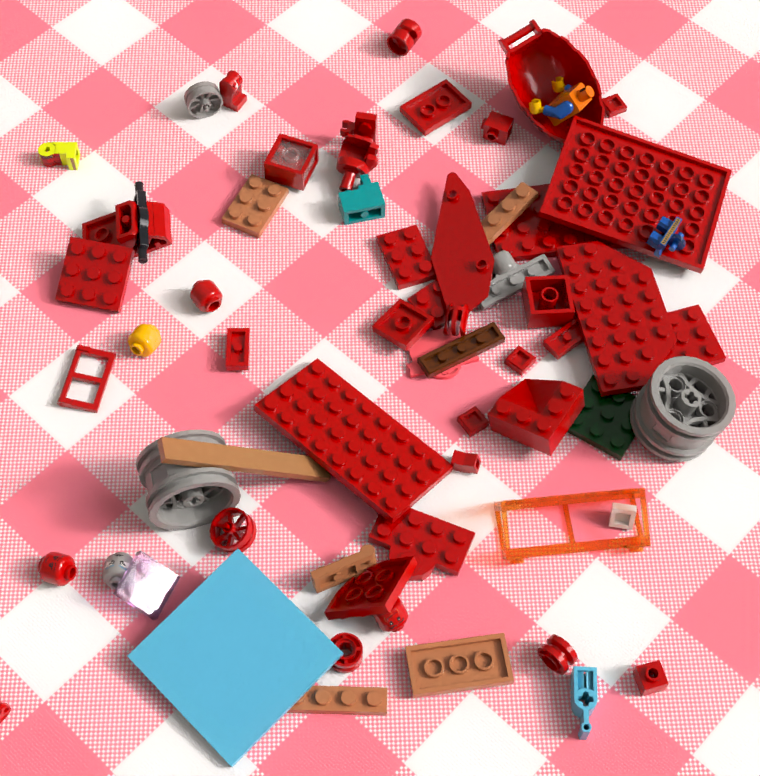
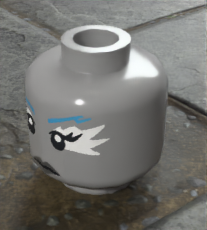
M117 552L112 554L105 561L102 579L114 590L127 588L134 582L137 563L128 553Z

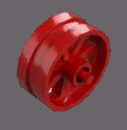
M229 507L215 516L211 522L209 532L214 545L226 553L232 554L237 549L241 552L247 550L255 540L257 529L256 523L251 516L239 508ZM239 516L237 521L234 523L233 517ZM246 519L247 526L240 527ZM228 538L227 545L223 546L221 542Z

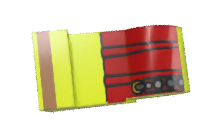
M47 142L39 146L38 153L44 166L68 165L69 170H78L81 154L77 142Z

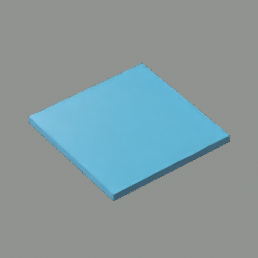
M237 549L127 657L231 767H234L344 653Z

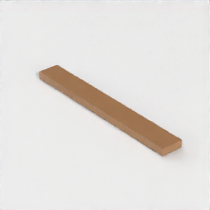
M161 437L157 441L161 463L200 468L216 467L234 472L328 482L331 479L328 471L306 455Z

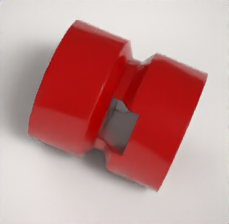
M405 18L401 20L387 38L389 49L399 56L407 55L422 35L420 26L411 19Z

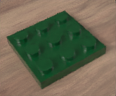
M593 374L583 389L585 406L567 432L621 461L636 437L630 423V408L636 396L627 392L601 397Z

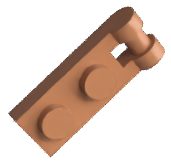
M369 544L364 545L359 552L342 557L336 562L321 566L310 572L316 593L318 594L344 583L353 576L358 577L361 573L367 571L366 568L377 564L374 547Z

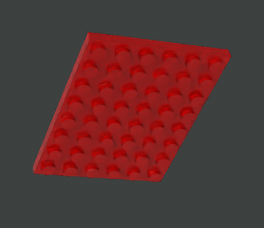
M574 115L538 216L701 274L705 267L732 170ZM664 216L672 221L676 217L683 219L675 234L679 232L684 234L685 247L682 250L671 252L669 245H667L659 258L653 255L656 249L646 242L653 231L663 236L665 235L656 229L661 218Z

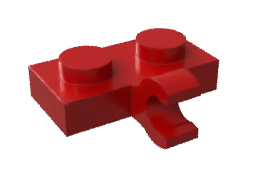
M356 112L355 122L342 120L340 136L346 137L347 134H357L370 137L376 143L377 114Z

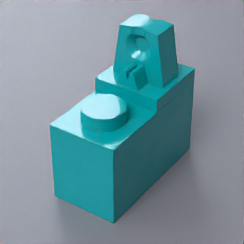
M368 174L360 175L361 180L360 185L357 187L358 189L338 193V206L344 225L385 217V201L379 183H371Z

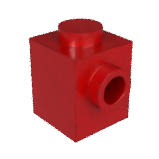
M491 111L488 118L485 117L481 125V129H483L482 138L505 146L513 130L514 118Z

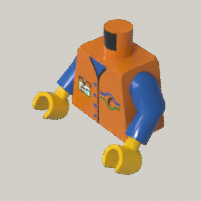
M556 77V82L551 81L554 92L561 93L549 105H545V107H541L540 99H533L529 103V109L532 114L542 112L555 127L580 112L592 100L594 90L591 86L585 87L581 82L574 86L570 84L564 85L563 77Z

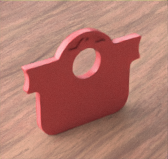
M444 328L426 332L408 350L412 361L406 365L410 371V378L425 375L417 363V358L462 337L460 332L458 336H453L451 330L449 336L444 335ZM475 356L434 376V378L441 380L453 378L459 373L462 365L478 362L479 357Z

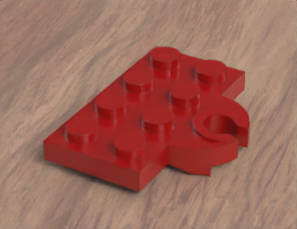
M410 508L392 524L379 514L368 536V542L390 550L388 560L414 556L418 564L409 580L423 581L431 575L435 568L458 576L475 538V532Z

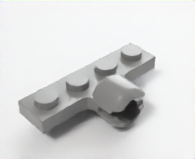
M502 250L493 255L495 260L492 272L494 279L491 280L489 296L478 306L484 311L521 292L525 277L552 276L555 273V269L545 254L519 265L508 251Z

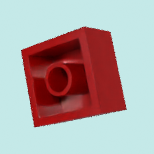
M568 275L530 276L524 278L521 293L527 328L562 327L573 320L575 308Z

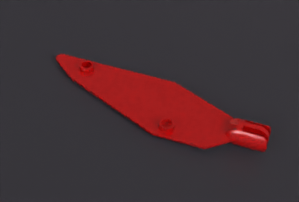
M451 172L447 175L431 260L447 308L443 334L449 336L451 330L453 336H458L459 332L461 336H465L469 312L489 296L495 260L470 190L456 173Z

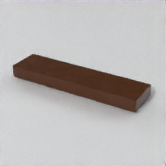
M492 322L417 358V363L429 379L504 343L505 337L497 325Z

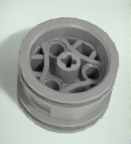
M689 356L673 357L665 360L657 367L647 384L642 387L634 398L630 408V423L638 440L650 452L670 461H690L704 453L713 443L714 439L730 424L736 410L735 394L726 377L708 362Z
M186 430L164 436L226 445L224 438L220 434L209 430ZM159 439L146 446L136 459V468L139 473L140 482L148 491L145 502L151 522L157 527L169 530H183L211 523L222 510L229 507L235 508L240 501L241 494L233 473L216 467L200 468L161 463L157 443Z

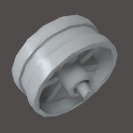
M209 81L195 83L187 89L184 95L188 112L196 118L211 117L223 105L219 88L215 83Z

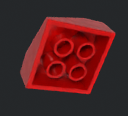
M524 379L499 397L489 411L490 430L551 456L584 408V391L582 388L565 381Z

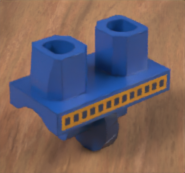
M664 216L661 218L656 229L665 235L663 236L653 231L646 242L656 249L653 255L659 258L667 245H669L671 252L682 250L685 247L684 234L681 232L675 234L683 219L676 217L672 221Z

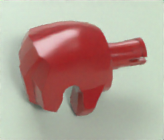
M347 134L344 138L336 169L343 174L339 187L340 191L352 190L355 178L368 174L378 165L376 155L379 145L373 142L372 138L357 134Z

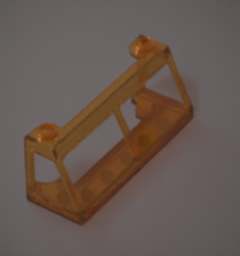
M645 488L494 501L503 560H509L510 564H522L524 559L529 557L629 548L630 553L643 552V547L651 546ZM635 498H640L643 531L637 509L635 517L637 536L575 542L568 504L630 499L631 505H636ZM556 505L563 506L569 543L510 549L507 511Z

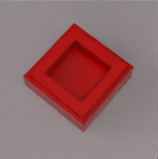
M618 94L602 99L605 113L609 118L627 111L626 104Z
M518 345L505 359L504 364L522 376L535 363L536 357Z
M476 406L457 417V422L470 437L489 426V421Z

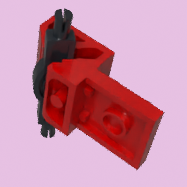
M138 181L134 184L135 196L133 201L129 200L115 205V212L82 223V239L134 248V258L138 257V262L145 264L148 261L147 253L172 245L170 210L164 203L146 201L144 184Z

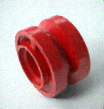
M344 632L335 635L331 641L340 650L347 649L352 653L347 657L342 656L332 668L339 673H351L358 669L362 663V643L357 636L351 633Z
M552 634L547 639V644H542L538 648V654L545 665L560 675H564L569 670V665H573L578 660L577 653L573 647L562 637Z

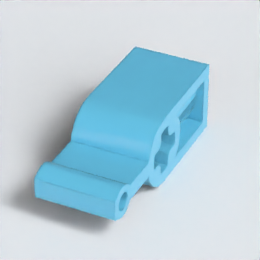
M574 666L570 674L571 710L575 716L580 718L578 737L580 740H586L592 728L589 723V716L593 713L598 700L597 667ZM581 700H585V704L588 706H583V702Z

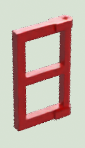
M77 345L57 404L62 407L98 413L116 359V353ZM81 355L108 360L102 378L76 373ZM72 380L99 385L93 404L66 398Z

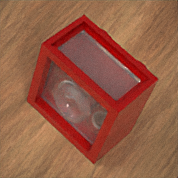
M279 133L264 161L265 179L304 191L319 161L318 144Z

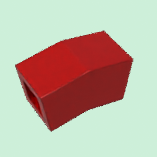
M454 450L451 465L454 466L453 470L478 474L481 464L478 454Z

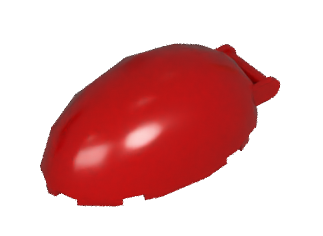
M533 19L529 21L527 26L505 39L501 38L498 40L500 47L506 55L505 64L508 83L518 107L542 133L564 144L574 117L573 115L554 127L550 119L543 115L542 112L539 114H532L530 112L529 103L533 99H540L541 107H545V105H549L561 93L554 92L551 81L556 82V77H563L564 85L570 84L574 86L581 82L585 87L591 86L593 88L594 96L592 100L575 115L603 125L605 106H603L600 84L588 60L568 39L559 36L550 29H540ZM532 31L535 33V35L510 49L509 45Z

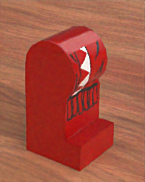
M230 70L227 76L219 82V90L223 99V106L238 112L246 103L247 95L242 93V77L233 70Z

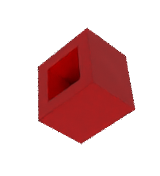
M660 660L636 666L632 673L641 697L664 691L669 684ZM653 673L655 678H651L649 674Z

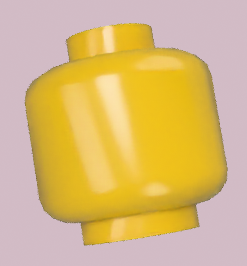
M140 324L129 335L127 341L133 354L148 357L160 345L161 336L159 330L154 325Z

